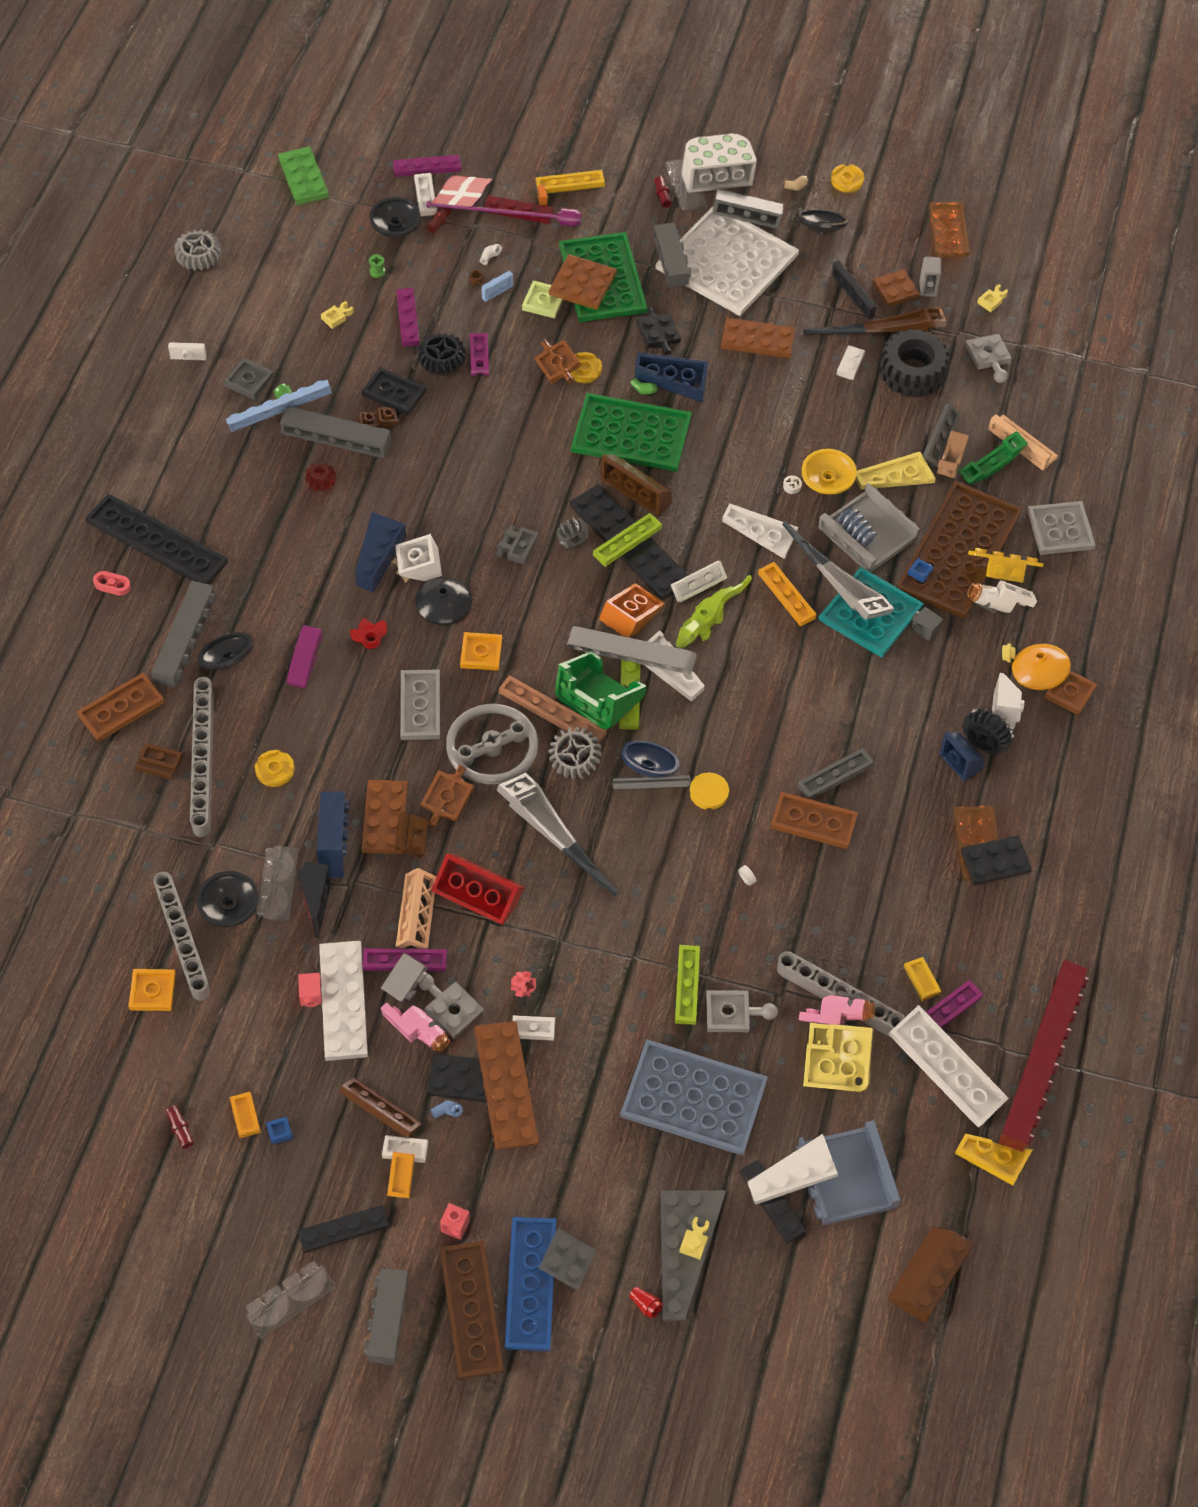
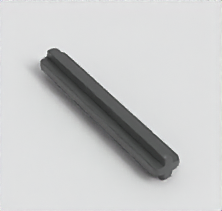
M671 775L666 778H613V789L689 787L691 785L690 775Z

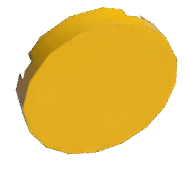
M839 165L832 171L831 182L836 189L842 192H855L863 186L864 173L855 165Z
M588 352L575 354L582 366L570 373L574 380L580 383H590L597 380L602 372L601 360H598L596 355Z
M271 750L261 754L255 764L256 777L261 783L270 787H278L288 783L295 771L291 756L280 750Z
M702 773L691 782L690 798L695 805L702 809H717L723 806L728 799V783L718 774Z

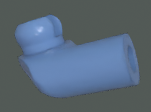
M447 1100L430 1111L436 1119L443 1114L458 1117L462 1114L463 1108L459 1103Z

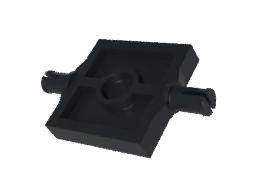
M648 307V316L637 318L636 321L647 348L660 347L665 355L667 353L670 355L672 351L669 346L681 342V336L670 313L656 315L653 308Z

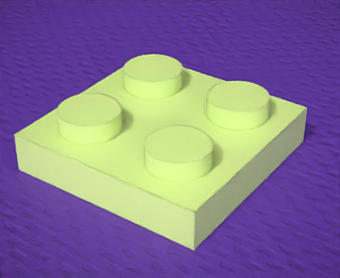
M533 281L522 304V310L556 318L563 299L549 295L551 285Z

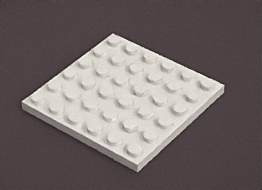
M712 207L680 239V242H683L684 245L683 253L688 258L687 266L691 267L692 277H689V285L685 286L741 316L799 255V249L749 222L712 214ZM659 260L656 264V269L664 273L661 261Z

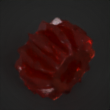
M318 461L317 465L311 464L310 468L306 469L305 481L309 489H314L315 492L318 490L324 492V489L330 490L331 486H335L336 472L332 465L328 466L326 462L320 464Z

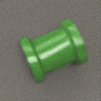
M372 255L369 258V264L371 265L370 275L374 278H380L385 275V268L383 267L384 258L381 255Z

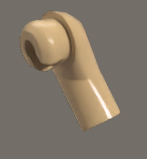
M800 176L795 181L785 180L784 189L800 191L808 184V178Z

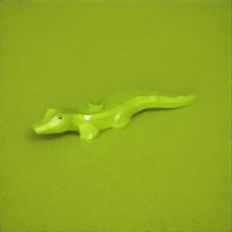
M748 575L742 583L734 587L729 586L728 588L721 589L697 605L692 617L683 623L676 641V647L680 649L685 648L694 642L698 635L702 641L708 640L711 633L710 628L714 624L722 623L724 604L728 599L745 590L752 580L751 575Z

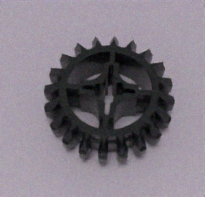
M439 332L438 335H434L432 333L431 337L426 336L425 340L421 341V345L418 348V359L421 366H424L425 371L429 370L431 374L436 372L437 376L439 373H443L444 376L447 372L452 374L453 370L458 371V368L462 367L463 362H465L466 350L464 344L459 340V337L454 338L453 334L448 335L446 332L445 334H440Z
M973 709L972 712L967 714L962 725L963 734L971 741V744H974L983 751H987L988 754H1003V752L1009 749L1014 738L1010 724H1007L1005 719L1000 718L993 711L989 712L987 709Z

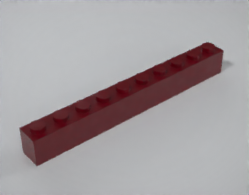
M1067 960L1063 961L1002 1130L999 1144L1022 1153L1026 1146H1031L1034 1134H1031L1032 1128H1037L1041 1117L1037 1113L1039 1110L1043 1111L1047 1098L1043 1097L1044 1093H1049L1053 1081L1050 1080L1051 1074L1055 1075L1059 1063L1056 1062L1057 1056L1061 1058L1065 1048V1045H1062L1063 1039L1067 1040L1071 1028L1068 1027L1069 1022L1073 1023L1077 1011L1074 1010L1075 1005L1079 1006L1083 994L1080 993L1081 988L1085 989L1089 977H1086L1088 968Z

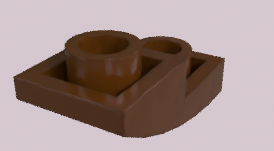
M377 408L376 412H359L357 416L360 424H367L377 428H386L398 423L395 408Z

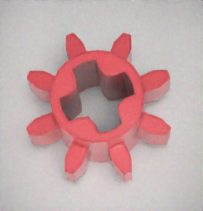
M516 972V976L511 979V990L516 991L515 996L530 997V993L536 990V979L530 978L531 972Z

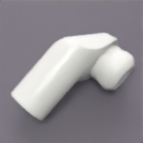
M499 244L486 247L480 258V263L486 265L490 258L500 254L502 247Z

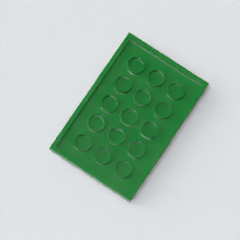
M626 232L559 241L563 263L569 254L617 269L616 276L598 310L574 303L579 322L647 313V305Z
M587 393L571 445V452L600 458L604 454L616 455L626 460L627 463L677 472L692 412Z

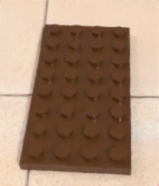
M955 481L896 588L917 600L965 619L974 603V590L979 584H984L987 579L986 572L989 558L969 555V551L975 552V549L979 548L987 550L986 554H992L993 551L1001 552L1023 508ZM918 558L934 567L933 572L924 583L908 575V570Z

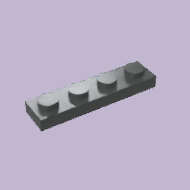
M951 403L945 404L922 456L932 468L938 467L939 460L942 459L950 433L954 431L961 416Z
M861 748L799 781L797 787L807 799H813L871 768L874 765V761L864 748Z

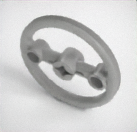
M484 704L473 707L457 717L448 731L446 749L449 760L456 770L458 765L466 768L463 774L464 777L483 784H500L522 775L529 769L537 754L538 737L531 721L520 711L501 704ZM497 713L516 720V722L511 724L509 730L502 733L495 730L487 731L482 736V742L473 746L462 745L458 750L455 749V739L459 730L467 721L476 716ZM526 737L529 738V749L526 757L517 767L508 772L488 775L478 773L467 767L474 762V758L483 754L489 757H496L501 753L503 745L512 741L522 742Z

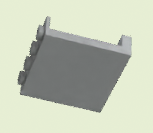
M869 483L866 484L865 492L830 516L826 513L821 515L818 526L822 532L857 564L869 572L874 571L916 541L919 533L917 524L909 520L901 510H898L889 499L882 496ZM849 508H852V511L858 509L860 512L857 517L860 515L864 516L861 522L867 520L869 523L866 528L872 525L873 530L871 533L874 531L878 533L874 540L865 548L849 535L847 530L842 527V524L838 522L840 515Z

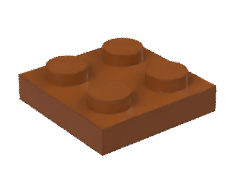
M905 269L873 279V285L887 307L919 298L920 293Z
M1070 671L1068 677L1061 684L1048 689L1044 698L1079 716L1095 691L1097 684Z

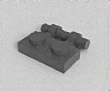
M510 525L503 534L502 542L498 543L495 555L501 558L507 552L508 560L525 565L539 537V533L521 527L519 532H516V527Z

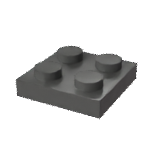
M243 358L224 380V386L255 400L273 378L274 373L270 369Z
M558 1228L539 1265V1269L577 1290L580 1288L597 1250Z

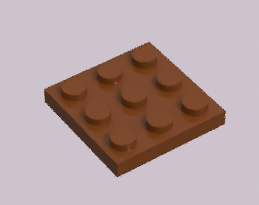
M568 254L549 289V295L598 310L616 276L617 269Z

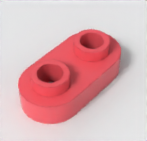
M101 571L93 577L94 585L100 591L122 596L131 589L130 581L125 576Z

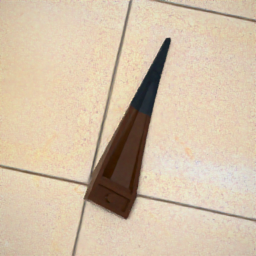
M921 308L901 315L865 323L804 329V334L898 333L901 331L906 332L909 329H913V331L919 329L922 332H927L929 327L932 329L946 327L947 320L941 308Z

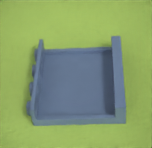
M874 1120L866 1122L864 1128L824 1137L838 1176L808 1186L810 1198L815 1199L816 1206L814 1209L816 1217L821 1219L823 1226L898 1208L900 1197ZM800 1137L796 1151L814 1139L804 1141L803 1137Z

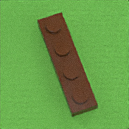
M355 1078L342 1085L339 1093L362 1107L366 1112L377 1117L384 1124L396 1130L400 1135L409 1138L420 1129L422 1123Z

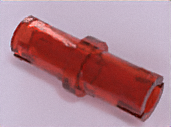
M442 207L439 212H436L433 215L432 221L427 225V230L435 234L439 227L445 224L446 218L452 212V208Z

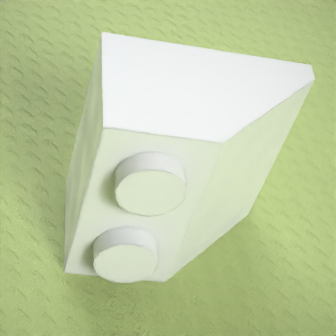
M431 534L395 545L400 576L421 581L442 576L438 547Z
M1000 673L993 694L992 711L994 714L999 715L1000 718L1005 719V722L1010 724V728L1014 729L1016 722H1020L1021 712L1024 709V700H1021L1022 692L1004 673Z

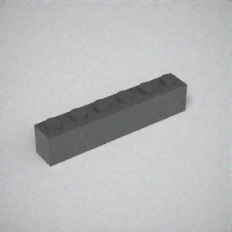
M287 406L280 421L282 434L380 458H385L391 444L390 430L310 412L300 408Z
M191 581L151 671L154 683L176 688L178 682L182 681L183 670L185 666L189 665L190 654L192 650L196 649L197 638L199 635H202L203 624L205 620L209 619L210 608L212 605H215L217 600V594H215L212 585Z

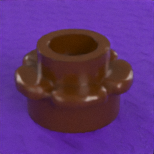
M475 269L470 272L468 280L473 285H481L485 281V275L481 270Z

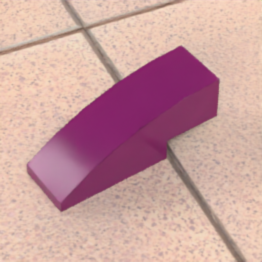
M303 625L292 657L287 678L288 685L306 688L323 638L322 629Z

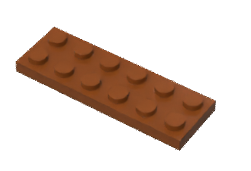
M517 1021L475 1026L474 1032L495 1151L538 1145L539 1140Z

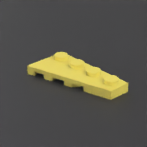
M917 452L858 470L855 480L860 489L863 490L866 489L867 483L874 488L935 483L936 478L922 457L921 452Z

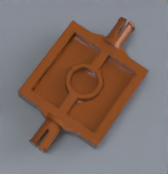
M548 340L542 341L541 345L545 350L534 359L551 385L562 378H565L569 384H571V381L574 382V378L570 373L582 365L565 340L552 346Z
M458 765L454 775L438 770L420 804L422 808L433 813L428 822L430 826L436 827L440 817L448 818L454 822L458 821L474 790L473 785L461 778L466 770L464 766Z

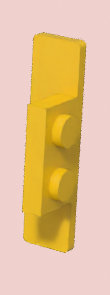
M976 548L975 552L969 551L968 553L969 555L989 558L986 577L1021 583L1024 580L1026 564L1043 567L1044 564L1038 563L1037 558L1027 557V560H1021V556L1010 554V557H1003L1004 553L993 551L992 554H986L987 550Z

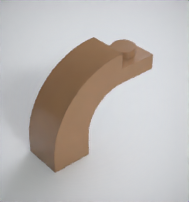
M951 431L943 457L939 460L938 474L952 478L956 477L968 444L969 435Z

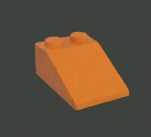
M635 583L606 601L599 620L620 633L621 636L632 638L664 607L665 603Z

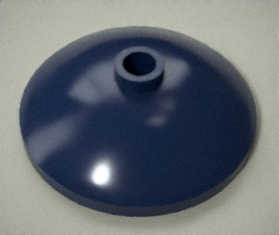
M637 740L628 742L623 746L621 752L622 759L629 768L642 776L666 778L678 771L679 759L671 750L660 744Z

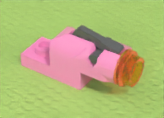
M838 991L835 995L822 999L820 1014L819 1010L807 1009L806 1012H800L799 1020L828 1025H845V1018L846 1021L873 1020L875 1003H871L870 1000H865L862 997Z
M385 1003L381 1007L383 1016L411 1043L418 1038L433 1051L436 1050L437 1052H442L449 1045L450 1039L445 1033V1029L430 1010L423 1011L418 1007L412 1006L402 1015L396 1006L391 1007L388 1003Z

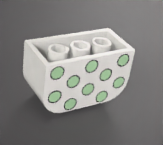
M726 134L693 138L685 146L682 177L688 193L752 186L757 160L750 142L741 135Z

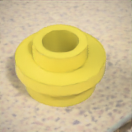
M1011 643L1003 645V661L1011 662L1012 659H1015V647H1012Z

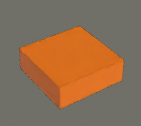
M538 185L539 204L548 206L545 186Z

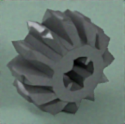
M571 518L569 521L566 520L564 524H560V528L557 529V536L559 542L565 548L571 547L573 549L575 546L585 543V539L589 537L587 525L580 518Z

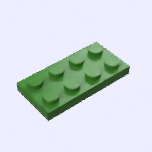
M310 147L278 154L279 162L296 205L329 198L328 190Z

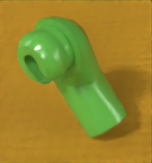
M637 378L631 381V385L641 395H648L657 391V385L654 383H641Z

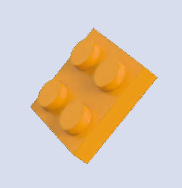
M464 632L460 668L499 671L502 635Z
M133 969L129 1010L172 1011L176 971L166 969Z

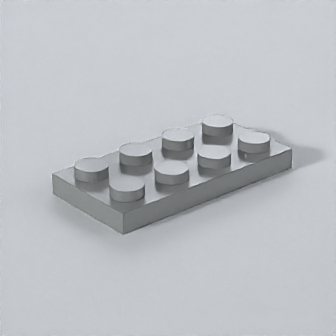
M401 670V740L440 739V670Z

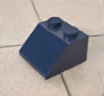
M946 732L944 734L939 755L963 781L982 771L985 762L984 757L972 747L967 738H964L958 732Z

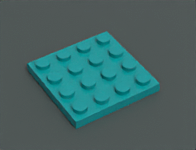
M860 567L852 577L883 595L893 606L894 610L892 613L865 620L838 593L819 615V621L882 658L912 622L914 614L922 610L924 603Z

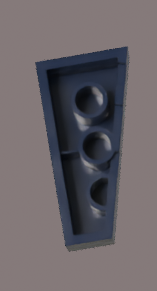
M637 352L635 378L644 383H654L658 388L703 403L708 361Z
M371 512L355 572L357 587L374 593L391 561L396 556L395 545L403 543L406 539V526L404 523Z
M345 791L321 792L317 857L318 864L329 865L330 878H344L345 855H347V843L345 841H348V829H345V827L349 826V815L346 812H349L350 809L349 800L345 799Z

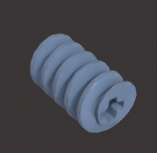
M849 508L840 515L838 522L842 524V527L847 530L849 535L865 548L874 540L878 533L877 531L871 533L873 530L872 525L866 528L869 522L867 520L861 522L864 516L860 515L857 517L860 512L858 509L852 511L853 509Z

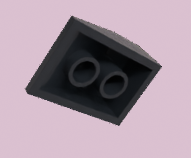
M304 862L303 869L298 871L299 890L303 893L314 936L319 938L332 885L329 865Z

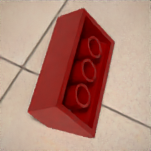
M446 854L431 891L503 925L517 906L525 887L460 856Z

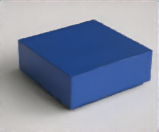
M918 558L908 570V575L924 583L933 572L934 567Z
M287 1117L266 1122L272 1145L293 1139Z

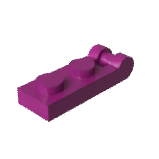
M470 333L471 376H477V374L489 376L488 334Z

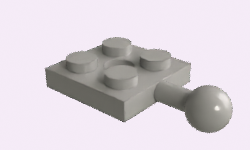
M995 334L966 340L965 346L977 370L992 367L995 372L994 380L997 383L1006 382L1008 373L1001 369L999 365L1011 363L1012 358L1000 335Z
M427 974V977L421 984L418 982V986L422 990H429L436 997L435 1000L425 1007V1011L430 1010L445 1029V1032L453 1040L484 1013V1009L456 981L443 993L434 985V979L429 974ZM457 1006L461 1011L453 1015L449 1012V1008Z
M706 991L707 1032H749V1016H763L767 1020H772L778 1014L777 1007L772 1003H767L762 1008L749 1007L748 991ZM726 1007L731 1008L733 1014L725 1015L722 1010Z

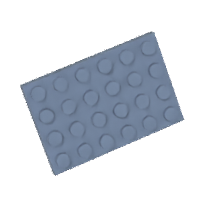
M646 1039L620 1117L743 1156L768 1077Z

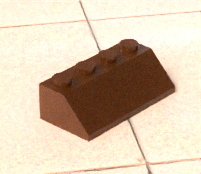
M604 454L601 457V480L642 507L659 516L672 503V491L668 487L656 482L654 478L642 473L640 469L633 467L626 460L616 455Z
M932 1227L887 1299L926 1323L967 1258L974 1243L955 1231Z

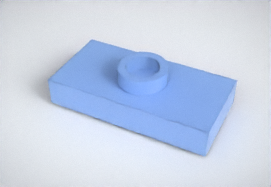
M508 271L481 286L482 299L486 302L513 287V274Z

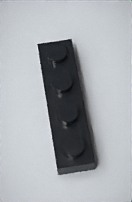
M840 261L834 262L832 276L868 320L873 319L876 311L875 302L860 287L856 278L851 276L846 266H843Z
M756 1160L740 1169V1174L748 1185V1181L764 1172L765 1169L760 1161ZM783 1195L760 1203L786 1244L806 1233L805 1228Z
M380 1205L300 1229L298 1234L303 1252L307 1253L387 1229L389 1224L384 1207Z

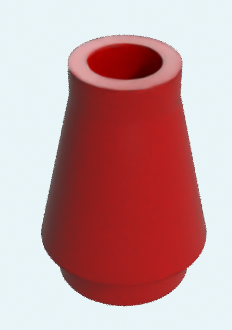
M635 1287L629 1295L645 1317L655 1318L663 1307L659 1298L641 1290L639 1287Z

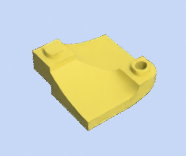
M810 1023L803 1086L854 1092L865 1091L870 1084L873 1028ZM858 1077H861L863 1079V1083L861 1085L856 1084V1079Z

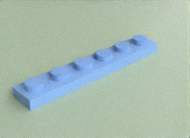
M328 380L317 381L314 385L307 388L302 387L296 392L284 394L276 400H268L263 405L250 407L245 412L232 414L229 418H226L230 431L233 432L285 412L287 406L295 408L329 395L332 391Z

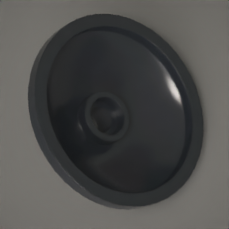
M389 197L377 202L372 207L369 218L371 226L378 233L388 237H401L410 234L419 226L421 213L418 206L411 200L402 197Z
M806 209L798 213L800 222L807 228L816 231L819 235L836 232L845 228L849 223V219L845 215L829 210Z
M437 577L425 582L419 588L415 598L416 609L423 619L432 624L450 625L459 622L469 613L472 606V595L469 588L460 580L451 577Z
M243 632L223 635L208 643L200 651L198 661L203 668L209 670L232 668L249 655L254 645L253 639L249 634Z
M224 871L212 875L201 885L197 894V907L201 916L210 924L218 927H234L246 922L255 913L259 903V893L255 883L245 874L236 871Z

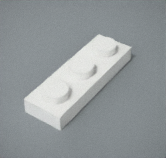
M431 173L414 175L421 216L437 215L436 207L430 206V208H427V201L432 202L435 199Z
M716 561L671 584L677 602H682L727 579L721 561Z

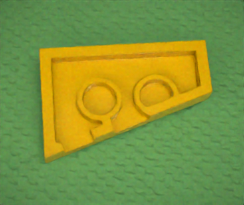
M965 1134L955 1154L1014 1185L1032 1149L1025 1148L1022 1153L1010 1147L993 1143L991 1139Z

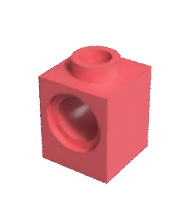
M320 973L298 974L301 1006L315 1007L322 1004Z
M449 1203L440 1221L441 1232L461 1240L470 1222L469 1211Z

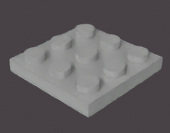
M1082 501L1028 507L1027 511L1040 555L1094 550L1095 542Z

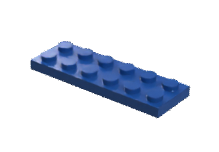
M512 1217L505 1350L550 1351L554 1277L539 1269V1265L556 1232V1219Z

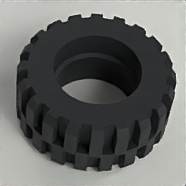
M909 329L906 332H898L897 336H891L884 344L880 362L882 380L886 381L885 384L889 388L892 387L894 392H900L903 396L912 395V397H917L921 395L923 397L927 396L928 393L932 394L945 382L950 361L949 351L944 342H940L939 337L932 336V333L928 331L925 333L919 329L917 331ZM916 359L924 362L927 366L911 367L902 361Z

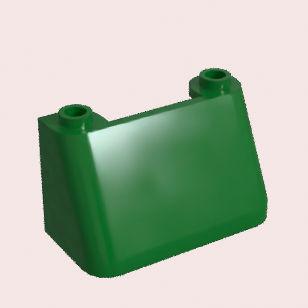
M590 651L559 664L555 694L560 702L606 730L613 727L644 698L647 686L639 681H633L627 689L603 673V660L597 654Z

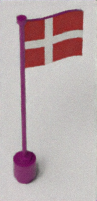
M451 176L432 202L427 201V208L434 206L557 218L560 226L576 227V225H581L582 212H578L575 209L561 208V212L558 211L557 215L473 207L480 200L485 188L493 182V179Z

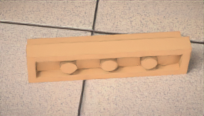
M994 415L991 418L988 430L1002 440L1017 431L1028 442V445L1020 454L1040 469L1045 470L1058 458L1057 454L1006 416L1002 415L999 417Z
M420 868L405 874L396 947L400 949L410 945L418 949H428L435 893L431 891L436 876ZM423 878L430 881L428 889H426L423 883ZM421 895H424L427 901L426 907L421 902ZM419 913H421L424 918V925H422L418 919ZM417 931H419L422 937V943L415 940Z

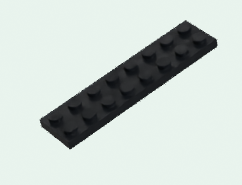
M600 484L595 485L570 501V507L604 542H607L636 522ZM651 536L620 557L661 601L674 594L671 584L689 576Z
M109 493L85 518L86 523L195 582L209 585L228 563L227 557Z

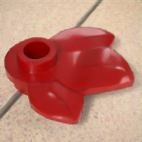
M362 618L358 629L349 631L350 637L355 642L362 643L367 649H375L380 645L381 638L387 633L386 622L381 620L374 625L369 620Z

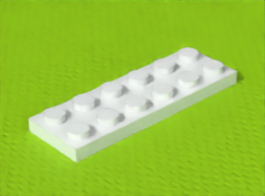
M361 940L319 944L325 1061L368 1057Z
M919 1005L888 1033L978 1128L1009 1099Z

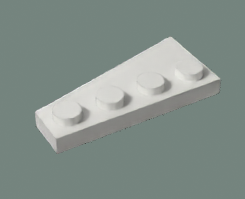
M729 504L723 516L722 522L783 559L786 558L794 539L783 527V522ZM790 525L798 532V527Z
M658 631L647 641L673 647L670 642L666 641L661 631ZM644 665L691 702L704 690V684L693 671L692 674H684Z
M823 1134L748 1181L755 1205L838 1176Z

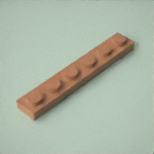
M510 675L499 687L501 695L567 732L568 727L574 731L577 726L580 732L583 728H586L587 733L593 732V737L598 738L599 742L597 744L606 735V730Z

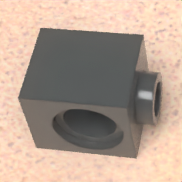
M924 607L912 617L913 624L911 630L930 642L941 630L943 619Z

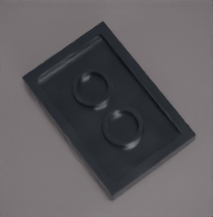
M379 367L363 388L362 396L389 408H395L396 411L409 416L425 394L426 386Z
M1019 835L962 847L960 851L973 886L1029 874L1032 871Z
M434 1053L427 1095L487 1103L480 1060L477 1058Z

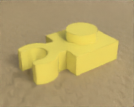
M997 285L994 292L989 289L978 298V304L992 312L1006 298L1008 290L1000 292L1001 285Z
M345 301L341 303L339 308L333 306L322 313L321 319L333 329L346 321V316L354 313L353 307L348 308V303Z
M695 1217L692 1222L693 1231H686L679 1252L701 1259L708 1239L707 1236L702 1234L708 1231L709 1221H706L704 1227H698V1217Z

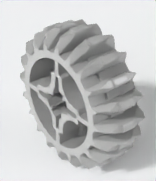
M194 229L193 232L187 231V235L182 234L181 238H177L174 252L178 263H181L182 267H186L188 270L193 268L194 271L197 269L202 271L203 268L209 269V266H214L215 262H219L221 244L218 237L214 236V233L210 234L208 230L203 232L202 229L200 231H195Z
M577 726L574 731L568 727V733L561 730L562 736L555 735L554 738L557 742H551L550 744L553 747L549 749V754L552 755L549 757L550 762H553L552 767L557 769L558 774L563 773L565 778L571 774L572 779H575L576 775H579L580 779H582L585 772L590 776L589 769L596 771L594 764H600L598 757L602 756V753L599 751L602 747L600 744H597L599 742L598 738L593 737V732L587 733L586 728H583L580 732ZM575 740H582L589 745H578ZM567 743H569V746L567 747V749L562 750L563 747H564ZM574 746H575L576 750L578 751V752H577L578 754L576 755V756H577V760H576L575 756L573 755ZM590 753L588 759L582 763V759ZM562 761H573L575 766L566 765Z

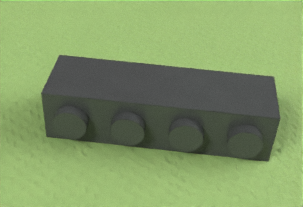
M717 189L712 214L778 229L783 214V204Z
M674 222L654 225L653 238L668 288L689 285V277H692L691 267L687 266L688 258L683 253L684 245L679 240V229H676Z
M381 1268L380 1275H376L375 1289H378L377 1297H373L371 1303V1310L374 1311L373 1319L369 1318L367 1332L370 1333V1339L365 1341L364 1354L367 1355L368 1363L394 1366L396 1364L409 1281L408 1271Z

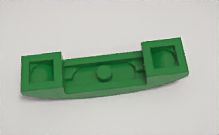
M1015 431L1002 440L1001 446L976 463L974 461L970 462L960 469L958 473L969 485L977 483L996 473L1012 461L1028 445V442Z

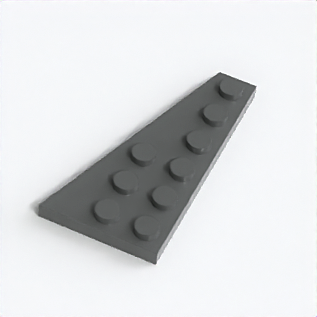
M661 1190L663 1321L686 1320L726 1191ZM695 1217H698V1227H704L706 1221H709L708 1231L702 1234L707 1236L708 1239L701 1259L679 1252L686 1231H693L692 1222Z

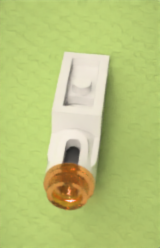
M1001 580L997 587L973 583L970 585L967 593L971 601L992 613L997 611L1010 613L1016 603L1022 606L1034 607L1037 602L1033 592Z

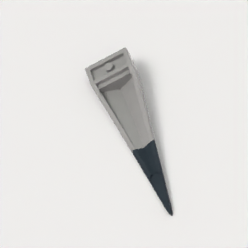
M786 521L782 523L783 527L853 610L859 612L865 620L892 613L894 608L883 595L864 585L831 562Z
M524 773L498 786L497 791L510 802L509 806L609 892L614 896L617 895V890L582 850L553 809L541 787L529 775Z

